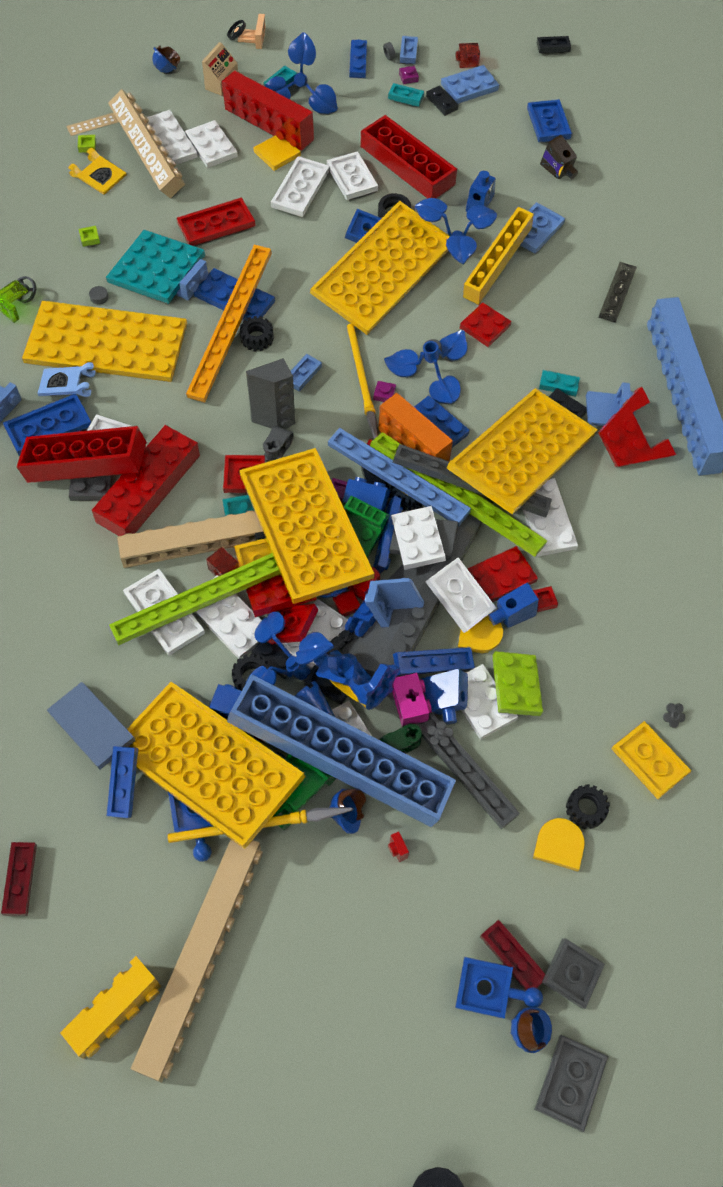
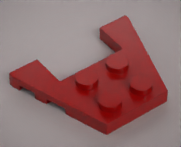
M643 387L637 388L634 394L624 402L619 411L598 432L615 467L676 455L669 439H664L650 448L633 414L634 411L650 403Z

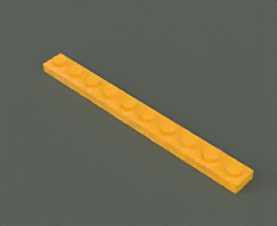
M254 244L186 392L187 398L206 402L272 254L270 248Z

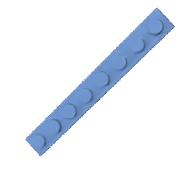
M339 428L328 440L329 447L424 506H432L433 511L445 519L458 521V527L471 512L470 507L405 467L392 463V459L343 429Z

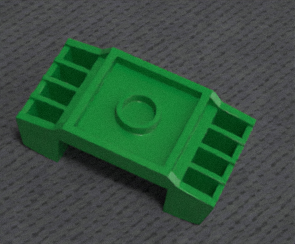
M350 496L344 509L368 559L383 532L390 514L356 497Z
M289 754L284 760L305 774V778L272 817L299 811L325 784L330 786L337 778ZM291 824L279 825V827L285 831Z

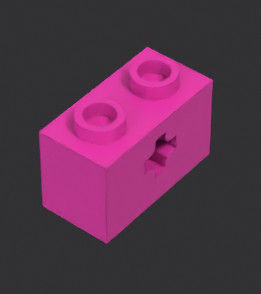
M417 673L396 677L392 684V694L402 727L410 723L418 724L428 721L429 713L432 712L430 701L425 700L423 694L426 692L423 680H419Z

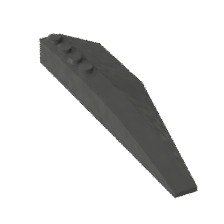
M478 494L479 496L493 504V501L484 495ZM471 514L465 518L457 529L452 560L446 559L443 562L404 570L402 564L388 580L411 579L424 600V606L422 608L393 609L389 627H381L376 620L362 637L355 635V631H353L351 634L353 636L352 640L345 644L341 654L350 653L356 656L358 662L372 678L380 664L395 665L393 654L415 651L440 604L439 599L425 581L456 558L463 561L483 522Z

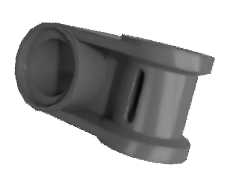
M273 426L263 443L265 461L269 462L282 458L293 441L294 433L281 427Z

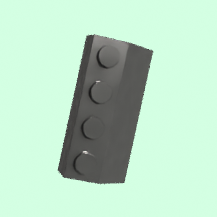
M284 358L246 371L251 421L271 429L273 426L289 428L294 425L293 375Z

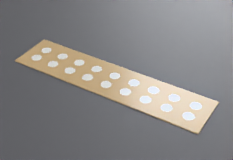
M110 113L66 127L72 136L118 123L119 121L114 113Z

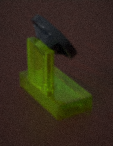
M23 276L0 290V312L13 323L19 320L16 307L12 303L16 300L23 303L30 302L36 295L37 287L35 281L30 277ZM29 279L33 288H29L27 284H24L23 280ZM29 291H32L28 299L21 300L23 295H27Z

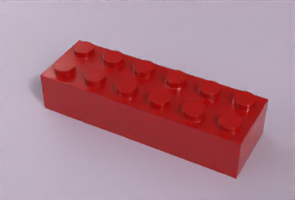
M233 71L222 80L225 110L235 114L273 136L276 135L280 140L285 139L291 146L301 151L314 140L313 112L237 71Z
M387 115L382 116L361 130L360 147L427 199L439 197L456 184L457 168Z
M164 425L145 447L139 473L122 474L94 506L92 513L95 522L118 536H123L127 533L135 534L199 458L198 442Z
M138 426L26 437L16 467L27 483L139 473L147 442Z

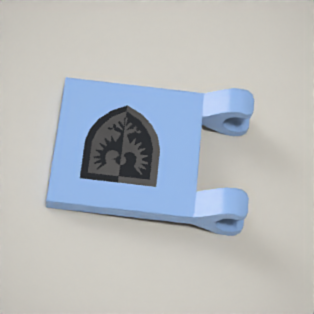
M89 362L80 367L44 369L38 396L78 394L89 397L92 392L90 389L86 390L90 386L89 383L83 382L79 384L81 374L87 377L95 376L96 371L89 370L94 368V364Z

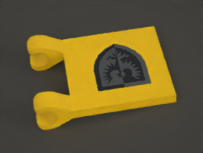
M90 148L87 150V153L89 154L88 160L92 161V163L83 171L75 164H71L68 167L71 170L69 174L72 177L79 178L105 195L127 174L100 156L95 149Z

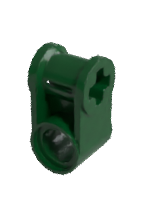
M410 723L384 735L379 740L406 754L420 746L422 731L418 725Z

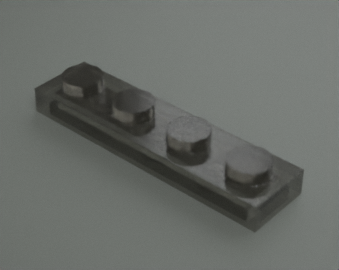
M623 262L619 263L598 318L616 323L636 272V266Z

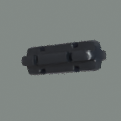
M343 630L339 633V637L336 636L330 641L334 648L327 652L328 655L334 650L339 651L345 646V643H349L352 640L353 636L349 630Z

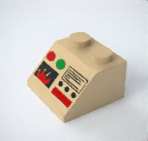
M219 42L202 61L205 89L222 96V80L233 71L239 72L236 60L226 47Z

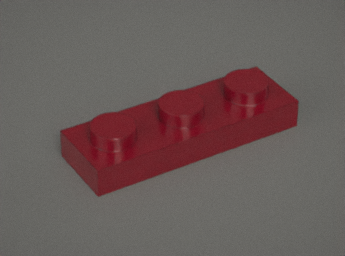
M11 842L1 910L3 916H28L37 849L35 842Z
M499 919L480 935V938L503 965L513 967L512 976L525 991L531 987L537 988L542 984L546 974Z

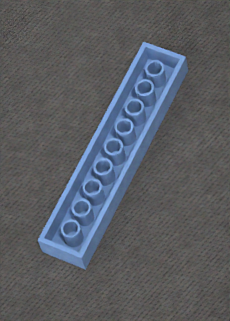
M679 297L657 299L655 306L652 308L650 320L647 322L648 331H651L652 343L656 346L657 358L661 361L662 373L666 376L667 388L671 391L672 403L676 406L677 418L681 421L683 436H686L687 448L693 457V466L697 469L699 476L722 473L723 421Z
M252 674L227 719L228 723L361 790L429 827H432L439 821L456 781L452 777Z

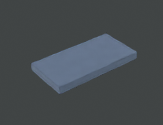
M83 682L79 683L47 709L48 713L99 770L112 760L113 746L128 747L135 741L133 735Z

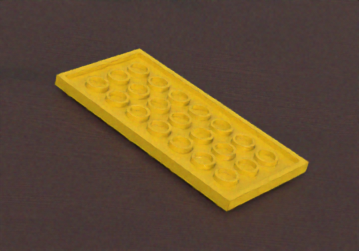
M399 201L310 289V294L368 335L448 252L446 241L450 236L431 222L422 219L417 212Z
M42 301L22 360L23 363L58 368L80 367L91 362L94 364V368L89 370H95L97 373L172 382L187 327V319Z
M534 388L448 463L447 469L513 515L595 436L598 429Z
M316 448L239 470L243 484L293 604L374 578V572Z
M170 682L127 728L135 738V741L128 747L138 748L136 768L243 849L247 848L305 778V774L238 727L228 723L224 717L173 682Z

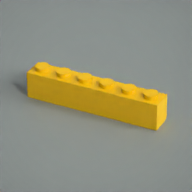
M517 207L464 283V298L478 305L481 303L532 229L533 213Z

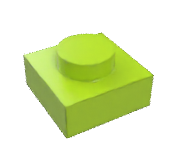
M78 135L79 153L87 152L90 148L96 150L95 135Z
M96 226L78 229L83 247L100 244Z

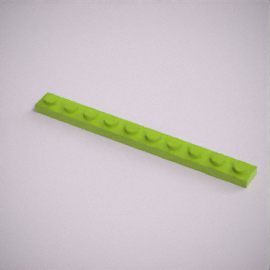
M382 432L371 442L370 447L393 460L400 443ZM406 468L470 507L471 512L469 514L534 557L546 545V539L475 492Z
M271 553L111 623L109 626L119 646L281 573Z

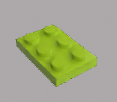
M495 651L492 658L498 713L541 716L543 707L536 655Z

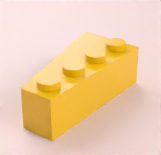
M137 956L129 962L132 967L128 971H120L113 978V986L110 989L101 991L92 1001L94 1006L91 1009L89 1007L84 1008L60 1032L80 1058L84 1059L86 1056L90 1058L96 1054L101 1048L99 1046L100 1043L106 1038L111 1039L121 1029L119 1026L126 1019L128 1021L132 1020L140 1012L139 1007L146 1001L148 1003L151 1002L160 993L158 990L162 986Z

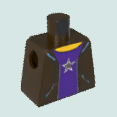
M559 135L550 140L540 165L557 179L565 175L573 179L578 174L577 169L573 166L577 155L565 138Z

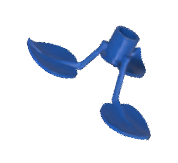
M302 32L291 42L288 49L290 60L295 64H300V72L295 75L294 81L286 85L283 77L276 76L270 79L265 87L290 99L289 87L295 84L298 87L306 86L313 94L309 98L310 107L318 113H333L337 111L338 107L336 94L332 87L327 84H321L314 91L307 83V75L303 73V64L309 66L315 61L316 49L312 39L305 32Z
M428 198L415 205L419 216L425 221L437 222L442 217L444 218L446 229L450 236L446 241V247L450 254L462 265L474 254L477 248L476 241L466 236L470 226L473 224L476 229H485L491 226L497 218V213L494 210L480 205L473 206L467 211L466 217L470 222H468L464 233L459 230L451 233L445 214L447 205L443 201L436 198Z
M458 331L442 338L439 341L442 346V352L436 342H426L423 345V352H420L419 360L416 352L410 349L400 350L384 358L388 369L400 377L414 375L417 372L416 365H420L423 358L429 363H434L439 381H434L430 385L429 394L432 399L439 403L452 404L460 396V383L455 377L450 375L442 379L437 360L439 355L442 358L447 357L453 361L465 356L467 352L465 331Z
M271 612L258 624L254 636L259 643H266L273 638L289 657L286 661L287 671L273 666L268 669L265 666H260L251 674L272 685L276 682V672L285 674L288 677L293 675L300 681L304 680L311 671L307 664L334 648V645L323 634L313 632L300 642L299 651L296 652L297 656H292L276 637V634L284 629L285 619L279 612Z

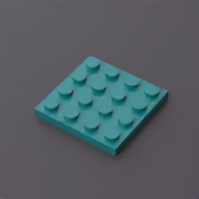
M143 230L106 276V280L110 284L169 304L180 289V281L200 259L205 257V250Z

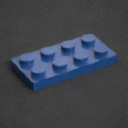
M213 268L206 280L202 281L194 292V297L224 311L238 279ZM256 288L242 320L248 321L249 317L254 318V316H257V318L263 317L275 303V297Z
M77 394L3 422L18 456L21 454L26 437L79 432L89 428L91 420Z

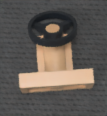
M258 14L256 30L245 29L246 23L244 20H238L228 30L227 37L230 40L238 37V42L255 43L256 49H262L266 29L265 14Z

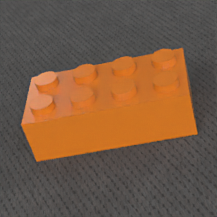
M395 393L380 405L378 429L381 433H385L404 446L448 462L450 461L453 440L402 396Z

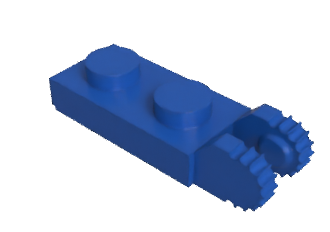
M365 599L354 615L349 617L344 626L345 630H349L351 633L355 631V635L362 637L376 621L373 613L366 606Z

